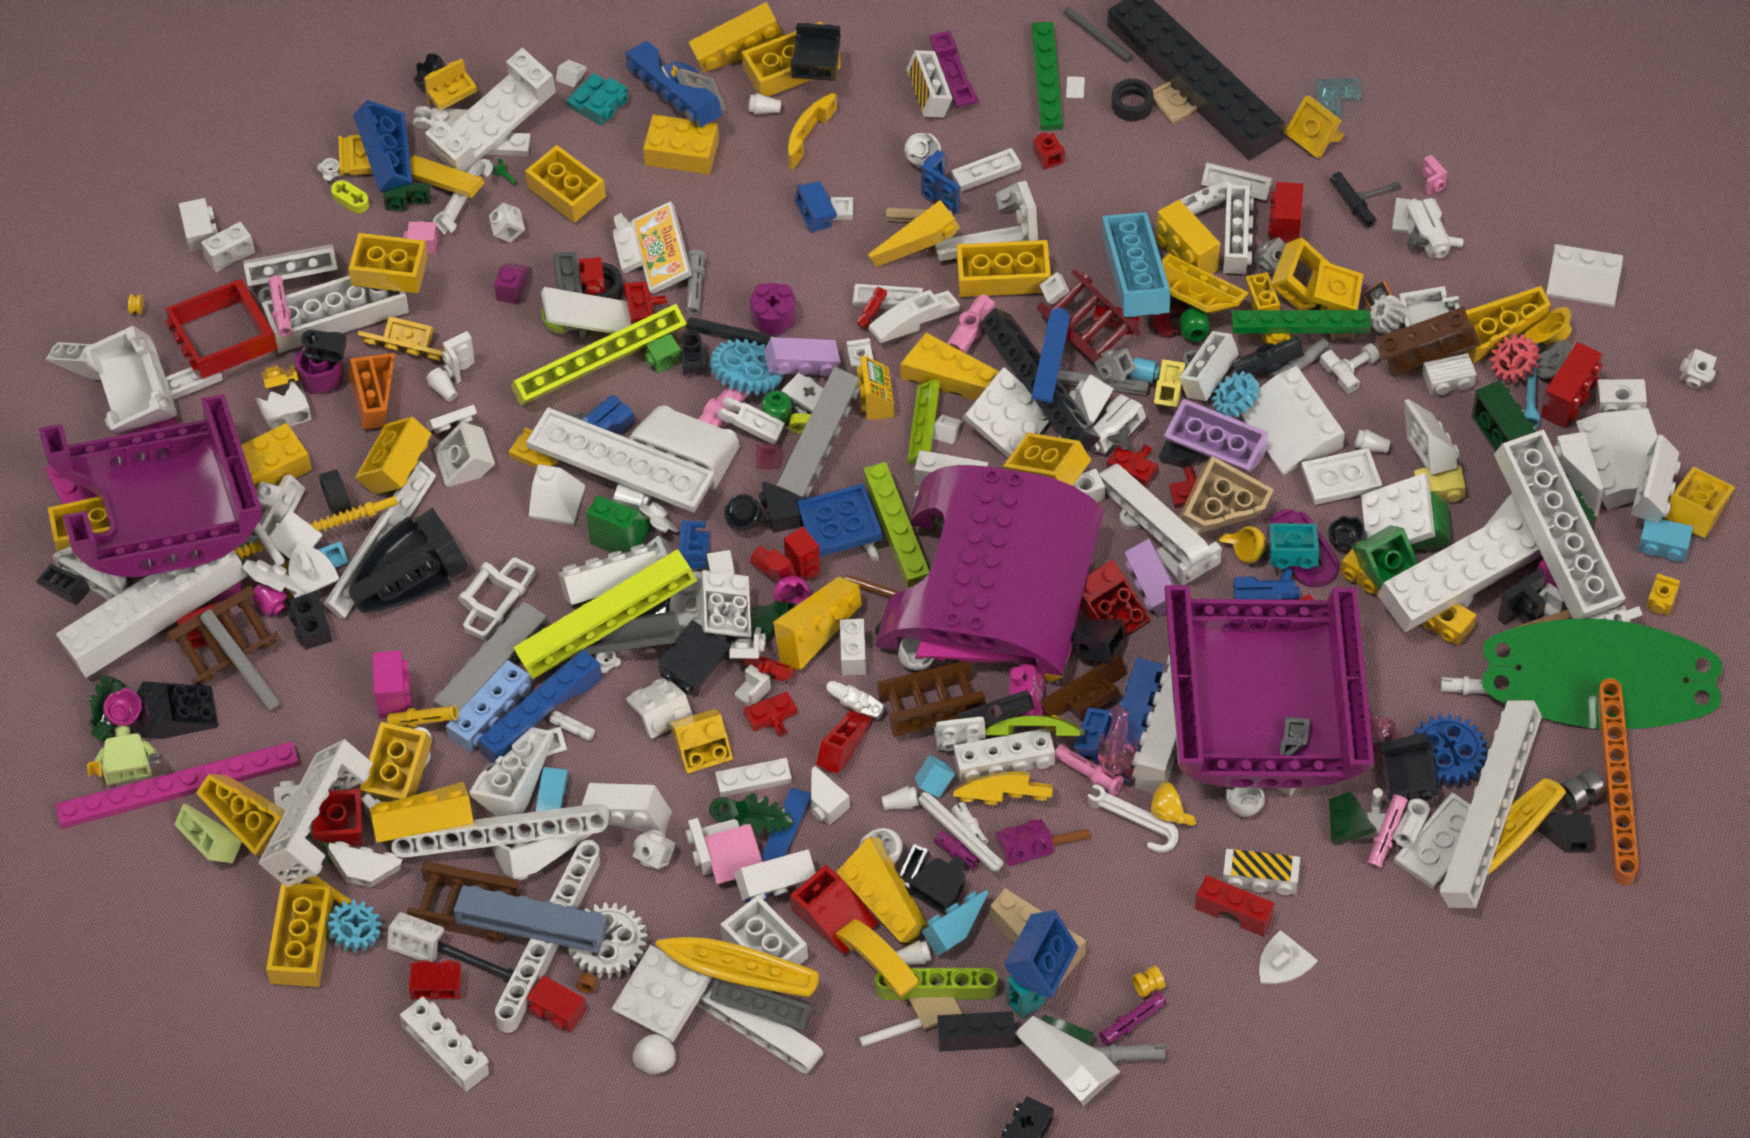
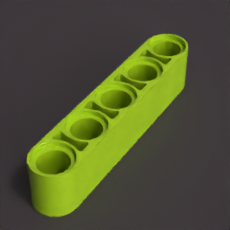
M910 968L919 980V984L901 998L888 986L881 985L884 983V978L881 974L877 972L875 976V991L877 996L883 1000H909V998L954 997L955 1000H988L994 998L998 992V976L990 968ZM935 982L942 983L939 986L932 985V983ZM964 982L966 985L959 986L957 983ZM990 982L991 985L985 986L982 985V983Z

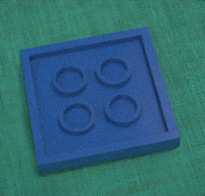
M864 483L796 501L804 528L819 545L820 557L883 540V535Z

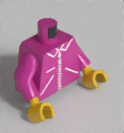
M1022 663L1018 667L1011 668L1009 695L1028 689L1034 705V710L1017 716L1043 715L1041 700L1044 699L1045 679L1043 677L1045 676L1047 681L1053 682L1062 678V676L1038 672L1037 664ZM1043 726V729L1049 728L1050 733L1056 731V726Z

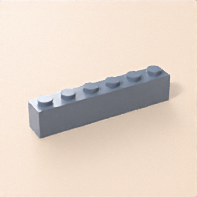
M463 885L454 908L456 923L595 953L600 952L608 929L606 915H602L597 911L587 912L578 910L573 906L564 907L549 901L531 900L526 896L516 897L507 895L502 891L492 892L483 890L478 886L469 887Z

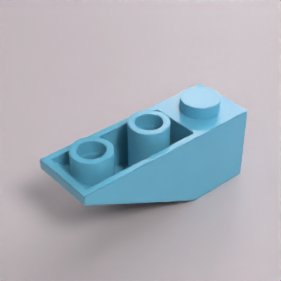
M987 890L979 895L974 891L964 898L966 903L959 906L957 902L945 910L947 915L941 918L938 914L927 921L929 926L921 932L937 957L967 937L988 895Z

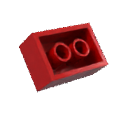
M1579 342L1575 344L1545 390L1541 418L1565 429L1570 421L1574 422L1579 414V407L1581 405L1585 406L1590 396V390H1595L1597 382L1600 380L1598 375L1603 367V364L1600 363L1601 352Z

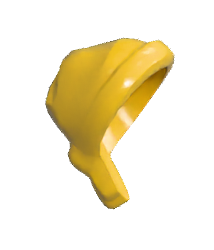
M1247 526L1232 534L1225 533L1219 537V541L1233 544L1235 555L1244 563L1256 562L1266 551V537L1256 527Z
M1162 782L1154 792L1151 802V813L1156 818L1167 822H1176L1177 824L1189 826L1196 825L1194 816L1183 812L1181 800L1174 786L1170 782Z

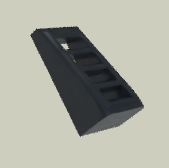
M52 564L48 566L36 581L42 587L74 605H78L90 591V587L84 578ZM57 574V576L51 582H49L53 578V576Z

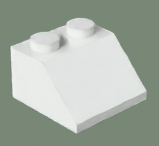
M461 422L433 449L446 486H453L481 478L495 465L483 428Z

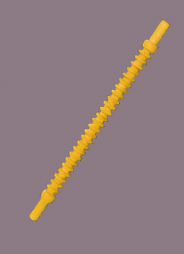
M396 496L375 503L370 501L365 503L363 507L359 505L358 509L352 507V511L346 509L345 513L340 511L339 515L333 514L331 518L326 516L325 520L320 518L319 522L314 520L313 524L307 523L318 532L320 530L326 532L327 528L332 530L333 526L339 527L341 523L346 525L347 521L352 523L353 519L358 521L359 517L365 519L366 515L369 517L374 516L378 511L398 505ZM256 539V543L250 541L249 545L243 544V547L240 548L238 546L233 551L242 560L243 556L249 557L251 553L256 555L257 551L262 553V550L266 548L261 541Z

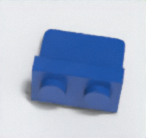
M937 150L932 156H928L921 166V194L927 200H932L935 203L941 200L948 210L957 214L960 211V186L945 177V154Z

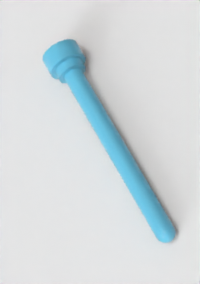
M1533 368L1534 375L1527 374V402L1524 415L1537 428L1540 425V414L1536 410L1537 368Z

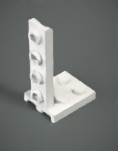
M1027 181L1017 182L1018 191L1015 192V201L1019 205V210H1016V218L1020 226L947 238L935 245L939 261L957 258V244L1038 240L1036 205Z

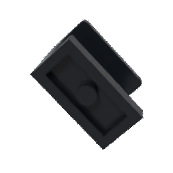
M810 23L796 24L794 56L791 59V78L836 81L841 43L840 26Z
M691 620L678 636L676 642L670 646L658 661L659 674L666 681L677 683L678 687L685 694H693L697 697L700 694V687L722 659L727 661L730 657L731 645L713 633L704 632L700 624Z
M1426 732L1379 743L1380 752L1385 756L1390 789L1387 797L1390 801H1392L1395 794L1408 800L1406 805H1408L1413 799L1427 801L1441 794L1433 739Z

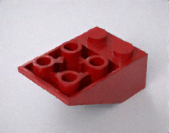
M1113 559L1088 574L1080 609L1090 620L1122 619L1125 636L1151 620Z
M826 864L790 895L791 910L842 955H845L850 949L836 936L839 930L854 919L862 922L872 930L879 924L846 882Z

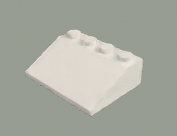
M1297 366L1277 374L1259 388L1261 392L1256 394L1259 399L1252 402L1253 408L1247 407V413L1240 412L1239 414L1246 424L1268 432V447L1265 452L1282 476L1301 468V462L1323 458L1343 449L1344 431Z
M1649 409L1597 413L1576 421L1579 432H1585L1604 488L1602 501L1607 511L1634 501L1646 452L1658 436Z

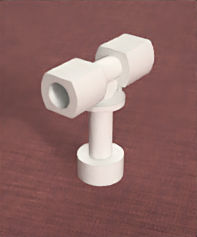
M1369 343L1361 348L1360 355L1350 361L1345 358L1340 360L1332 350H1328L1320 356L1319 363L1329 374L1334 372L1339 378L1338 384L1347 394H1351L1359 388L1360 383L1353 375L1354 368L1366 361L1371 364L1378 360L1380 355L1377 348L1372 343Z

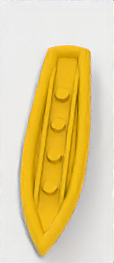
M1543 778L1511 805L1487 875L1498 868L1523 844L1563 798L1566 791L1558 782Z
M675 937L660 939L655 942V945L679 964L698 973L723 981L803 997H810L818 986L819 973L817 971L742 945L699 937Z

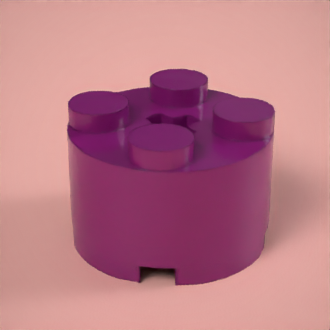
M761 283L755 287L750 297L751 322L754 327L756 326L759 329V332L777 336L785 333V330L790 326L791 328L796 322V302L794 293L789 285Z
M302 346L299 353L295 355V365L299 382L310 394L339 388L344 377L342 361L330 362L307 359L303 354Z

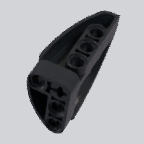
M433 507L415 517V522H413L411 517H406L372 547L363 559L349 588V595L360 612L381 611L418 600L449 586L448 576L452 578L469 568L458 545Z

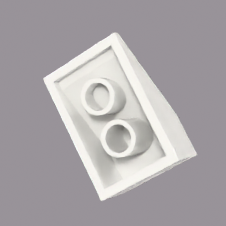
M1585 432L1557 436L1556 446H1553V450L1564 472L1570 476L1574 488L1582 493L1588 508L1593 509L1596 516L1599 515L1604 488Z

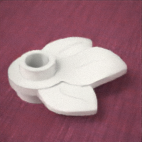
M652 502L651 505L646 506L642 504L640 506L641 512L650 519V523L657 530L664 533L668 529L678 532L677 527L665 517L668 512L661 505Z

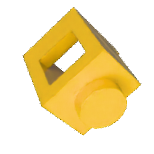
M1657 573L1646 609L1652 610L1657 614L1669 616L1678 593L1680 580Z

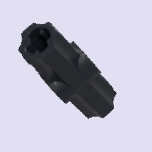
M1295 336L1275 345L1273 343L1264 344L1257 348L1254 353L1234 360L1233 365L1238 375L1244 371L1246 374L1250 373L1253 376L1261 372H1274L1281 368L1284 363L1305 356L1300 339L1298 336Z
M1028 689L960 712L959 718L984 717L985 726L1034 710L1033 700ZM992 705H997L1001 708V717L992 715Z

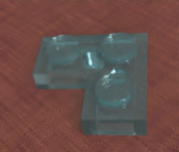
M1360 78L1316 79L1317 101L1334 115L1341 116V100H1362Z

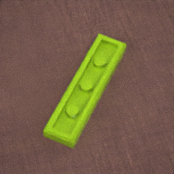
M936 379L917 387L907 462L911 465L916 464L919 450L931 452L940 382Z

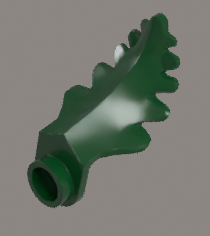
M774 601L767 606H755L753 614H750L751 641H754L756 627H761V633H765L766 640H768L774 630L773 622L797 605L793 602L783 603ZM730 636V638H731L732 641H735L736 638L738 637V636Z
M103 675L100 678L101 685H95L97 695H91L89 698L92 716L88 723L92 729L90 734L102 741L114 735L112 731L114 725L109 723L104 716V702L111 693L118 692L126 686L121 680L109 675Z
M755 793L748 794L741 801L717 797L709 806V813L716 821L725 822L735 819L738 821L739 827L750 824L757 835L762 833L763 827L766 828L767 833H773V827L777 832H781L782 827L784 830H787L789 826L794 825L791 814H785V807L777 810L778 802H773L768 806L769 798L767 796L762 797L757 802V795Z

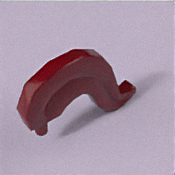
M1180 300V304L1170 306L1169 313L1153 316V328L1157 335L1166 338L1173 337V333H1180V329H1174V324L1171 323L1170 319L1181 315L1187 310L1186 302Z

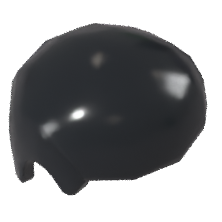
M1343 515L1333 521L1329 527V541L1336 549L1341 551H1351L1352 546L1363 541L1365 537L1364 524L1357 516L1348 517Z

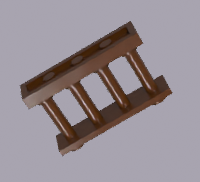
M1464 306L1376 338L1383 360L1387 359L1393 377L1423 367V362L1455 356L1481 346L1473 323L1469 322Z
M251 586L208 609L212 610L218 620H222L229 634L245 656L261 646L263 650L271 647L276 643L274 639L279 636L277 631L271 635L267 633L250 603L252 601L250 598L255 595ZM237 605L239 609H243L260 638L259 642L250 647L246 644L230 616V609ZM203 613L167 632L165 635L169 643L176 641L177 644H181L199 675L192 680L194 685L198 682L201 685L206 684L214 679L212 674L233 663L230 658L226 657L217 640L200 617ZM195 629L198 632L201 631L219 662L218 665L208 671L188 639L190 637L188 633Z
M962 661L877 682L880 703L890 701L894 711L889 713L893 737L936 727V723L940 721L960 719V712L986 704L983 691L973 693L968 682L973 680L971 662ZM959 684L963 695L949 698L945 687ZM936 689L940 701L926 704L922 693ZM913 695L917 707L903 710L899 698Z
M428 861L423 862L421 871L423 881H426L427 885L419 909L408 907V915L443 927L445 931L480 937L489 942H505V933L456 923L455 916L452 915L463 885L469 887L478 886L483 890L492 892L502 891L507 895L519 897L521 890L518 879ZM439 884L451 887L442 914L428 911L436 886Z

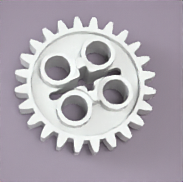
M605 902L603 909H599L595 904L594 911L606 915L607 923L612 924L608 926L600 952L596 954L595 952L568 947L569 956H573L574 965L579 964L580 971L586 968L592 974L596 971L599 979L603 973H607L608 979H611L614 972H616L618 977H621V970L624 969L630 973V965L637 967V958L642 959L644 956L643 951H647L646 942L648 941V935L646 934V926L642 925L641 917L635 918L634 910L627 914V906L625 905L618 910L617 903H614L612 908H608ZM625 937L630 938V939L627 940V941H621V940H620V939L625 938ZM607 954H612V955H613V956L610 957V958H605V957H603V956H605V955H607Z

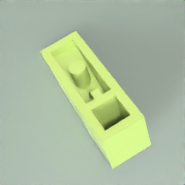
M183 804L174 825L208 860L233 863L241 845V841L228 828L188 804Z

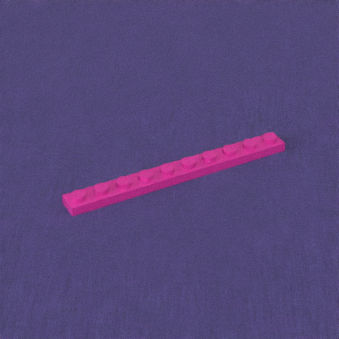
M293 741L67 800L55 805L60 826L63 829L195 794L208 774L228 775L240 782L297 767L299 763Z

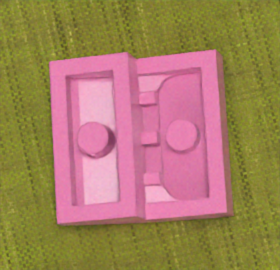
M750 824L704 836L716 884L736 879L734 872L738 869L762 862Z

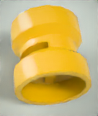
M1155 965L1147 968L1143 974L1139 972L1132 975V983L1141 998L1149 996L1153 990L1159 991L1166 987L1163 975Z

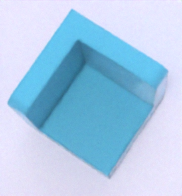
M929 754L914 779L919 788L936 797H941L955 773L949 764Z

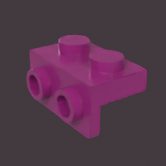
M1042 819L1029 820L1025 824L1006 827L1002 831L995 833L997 842L1004 851L1008 866L1054 852L1050 831Z

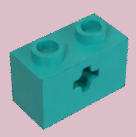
M1012 976L1007 978L1006 1002L1021 1019H1024L1045 1004L1046 997L1015 983Z

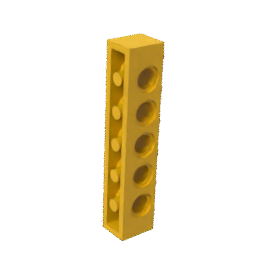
M1351 549L1342 560L1341 574L1347 580L1354 581L1362 586L1366 592L1378 596L1377 594L1380 590L1360 568L1355 553ZM1457 603L1421 624L1426 629L1442 636L1445 641L1459 646L1474 629L1477 614Z

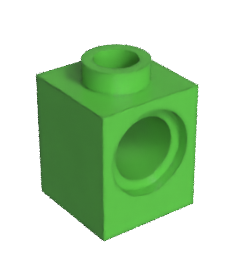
M671 333L646 344L647 354L644 355L649 367H654L657 374L682 363L681 349Z

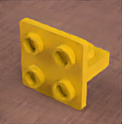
M462 58L450 62L447 66L433 71L424 77L427 103L430 106L435 104L439 111L478 92L476 84L465 70V62Z

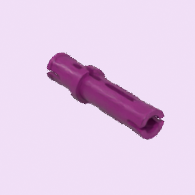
M1159 991L1155 992L1154 995L1123 1017H1117L1115 1023L1099 1033L1101 1041L1106 1046H1110L1111 1043L1122 1035L1131 1033L1133 1027L1167 1004L1165 997Z

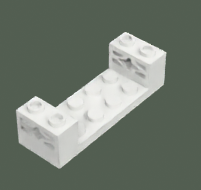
M523 48L506 61L509 75L458 120L449 126L440 119L425 132L429 150L447 166L466 172L474 162L481 159L556 92L553 75Z
M345 739L317 752L258 864L286 887L295 883L299 884L308 877L316 876L322 869L321 863L325 854L305 839L310 832L309 826L311 822L318 816L321 803L328 797V789L330 791L349 790L357 784H363L370 775L369 770L373 763Z

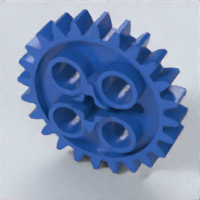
M1438 714V720L1436 721L1431 716L1428 719V724L1421 721L1420 728L1415 727L1413 735L1426 732L1433 739L1439 783L1444 781L1445 786L1448 787L1449 782L1453 781L1457 787L1459 780H1462L1467 784L1469 777L1476 779L1477 772L1481 773V769L1486 763L1488 749L1486 748L1487 740H1483V732L1476 733L1478 725L1469 726V719L1463 723L1461 722L1460 715L1457 716L1456 720H1453L1451 714H1448L1447 719H1443L1442 715Z

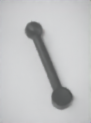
M1394 182L1391 186L1366 193L1359 192L1357 195L1360 199L1364 200L1365 197L1389 190L1397 191L1401 188L1399 182Z

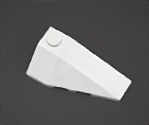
M531 727L512 745L513 749L504 757H498L495 760L496 764L489 771L484 770L478 776L469 792L470 796L496 817L524 813L552 742L553 731Z
M578 821V822H573V823H570V824H572V825H577V824H579V821ZM591 834L491 846L503 873L513 879L523 880L529 874L538 872Z
M1034 1016L1015 1032L1017 1037L1083 1107L1120 1073L1117 1067L1102 1052Z

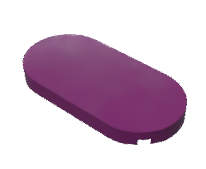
M1284 509L1275 513L1269 522L1314 524L1306 513L1301 511L1300 513L1294 512V509ZM1268 524V529H1267L1268 539H1269V524ZM1318 528V566H1312L1309 569H1304L1301 566L1287 567L1293 571L1292 576L1297 582L1311 588H1319L1330 584L1338 572L1337 556Z

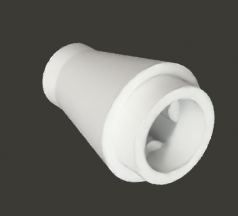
M758 93L756 95L750 94L748 112H753V115L780 113L781 100Z
M436 368L427 375L428 386L447 402H451L458 396L445 370Z
M1359 429L1354 447L1359 450L1369 448L1370 452L1387 453L1390 440L1367 429L1364 431Z
M905 786L882 796L885 810L914 809V806H919L915 786Z
M919 940L896 951L907 965L926 964L927 961L932 960L927 941L921 942Z

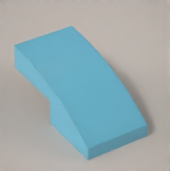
M543 768L536 812L562 808L563 797L566 793L567 769Z

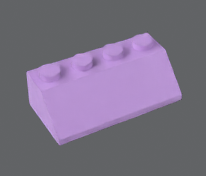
M1186 399L1182 400L1164 434V439L1209 457L1214 456L1229 465L1250 472L1259 465L1268 447V432Z

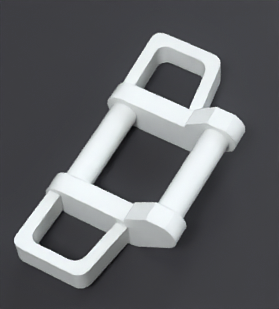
M512 558L499 573L491 564L484 562L479 568L480 572L465 592L462 591L457 597L458 601L470 611V614L463 623L464 631L482 641H486L504 621V615L518 596L521 597L526 591L527 586L535 576L534 566L518 558ZM517 567L528 572L521 583L507 577L513 568ZM486 578L494 585L509 592L496 611L478 603L473 598ZM476 616L491 623L485 631H479L471 627Z

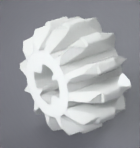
M1382 295L1380 300L1375 299L1373 306H1369L1371 309V327L1379 333L1389 334L1394 330H1399L1400 323H1405L1403 317L1407 315L1405 312L1406 306L1395 296Z

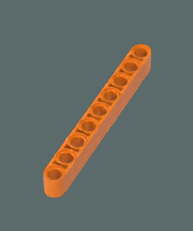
M1609 678L1600 684L1597 704L1613 876L1617 883L1626 886L1634 882L1639 863L1622 687L1617 680ZM1605 692H1612L1614 695L1610 696L1605 694ZM1612 713L1616 717H1609L1607 714ZM1609 735H1615L1618 739H1612ZM1611 757H1617L1620 761H1614ZM1613 779H1619L1623 783H1616ZM1615 801H1621L1625 805H1617ZM1617 823H1623L1627 827L1621 828L1617 825ZM1619 846H1627L1629 850H1622ZM1621 868H1628L1631 872H1623Z

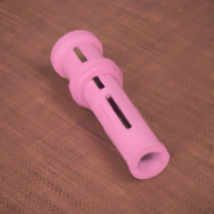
M1062 744L1055 750V759L1087 776L1093 785H1100L1108 790L1110 795H1116L1122 787L1124 778L1107 771L1104 765L1097 766Z

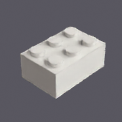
M759 895L720 924L721 937L726 942L752 948L799 965L808 959L807 944Z

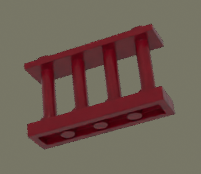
M1074 269L1071 273L1078 281L1069 289L1070 292L1063 296L1054 306L1050 305L1048 307L1041 302L1036 309L1048 321L1050 313L1054 308H1064L1084 287L1088 289L1093 295L1069 319L1066 339L1094 364V362L1102 357V352L1111 349L1130 329L1137 336L1141 332L1136 327L1139 323L1133 317H1124L1123 313L1091 285L1093 280L1086 273L1083 272L1080 275ZM1101 301L1108 309L1084 334L1077 335L1074 332L1075 326ZM1116 315L1123 324L1099 348L1092 349L1089 346L1090 340Z

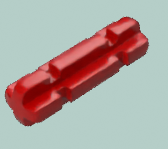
M876 287L873 297H870L862 311L863 315H860L857 320L859 327L863 329L869 327L871 319L874 318L881 306V301H884L887 296L885 289Z

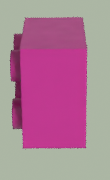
M401 650L373 653L374 696L379 719L387 718L389 713L406 712L408 707H412V697L409 690L411 675L408 660H403Z

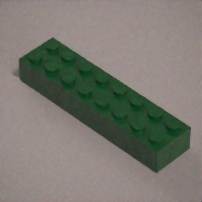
M1501 380L1475 391L1471 417L1495 452L1505 442L1536 432L1534 424L1528 421L1524 415L1523 408L1520 404H1516L1510 389L1505 387ZM1565 473L1594 532L1595 512L1593 509L1588 508L1582 493L1574 488L1570 476Z

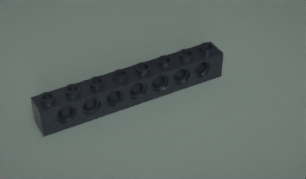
M994 308L980 325L1032 395L1041 355L1013 316ZM1058 378L1052 403L1035 400L1062 438L1080 441L1086 452L1101 439Z

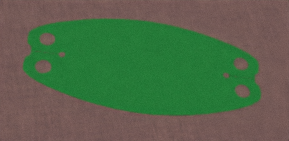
M1562 619L1512 628L1495 634L1484 642L1483 652L1484 657L1488 660V670L1483 673V689L1489 695L1505 704L1507 701H1535L1542 718L1552 721L1600 729L1597 696L1600 684L1609 678L1615 679L1621 684L1626 729L1651 728L1692 720L1711 713L1721 705V691L1716 687L1715 682L1722 671V660L1713 651L1698 643L1653 627L1609 619ZM1497 644H1508L1510 654L1507 657H1499L1495 652ZM1697 659H1708L1710 669L1704 673L1699 672L1695 667ZM1518 664L1522 667L1519 671L1515 668ZM1498 675H1504L1509 680V686L1505 690H1499L1494 685V679ZM1684 677H1687L1689 680H1694V681H1689L1688 683H1684V682H1683V678H1684ZM1699 690H1704L1709 694V702L1705 705L1697 704L1694 699L1695 693ZM1605 692L1607 695H1614L1612 692ZM1612 713L1607 714L1609 717H1616Z

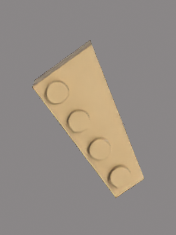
M1005 888L990 905V920L1011 942L1015 943L1030 915L1042 911ZM1069 929L1068 931L1079 948L1059 986L1085 956L1086 940Z

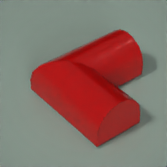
M759 545L750 558V564L776 583L786 576H797L791 560L776 549H772L769 552Z

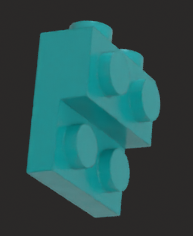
M592 73L566 100V105L602 126L613 117L615 111L620 106L626 104L629 97L628 89L625 85L611 77L605 80Z
M1269 523L1270 566H1277L1280 569H1285L1288 566H1301L1304 569L1318 566L1317 524Z

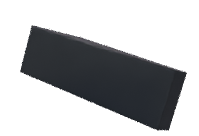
M913 844L899 875L903 879L908 892L909 881L922 870L930 856L928 849Z

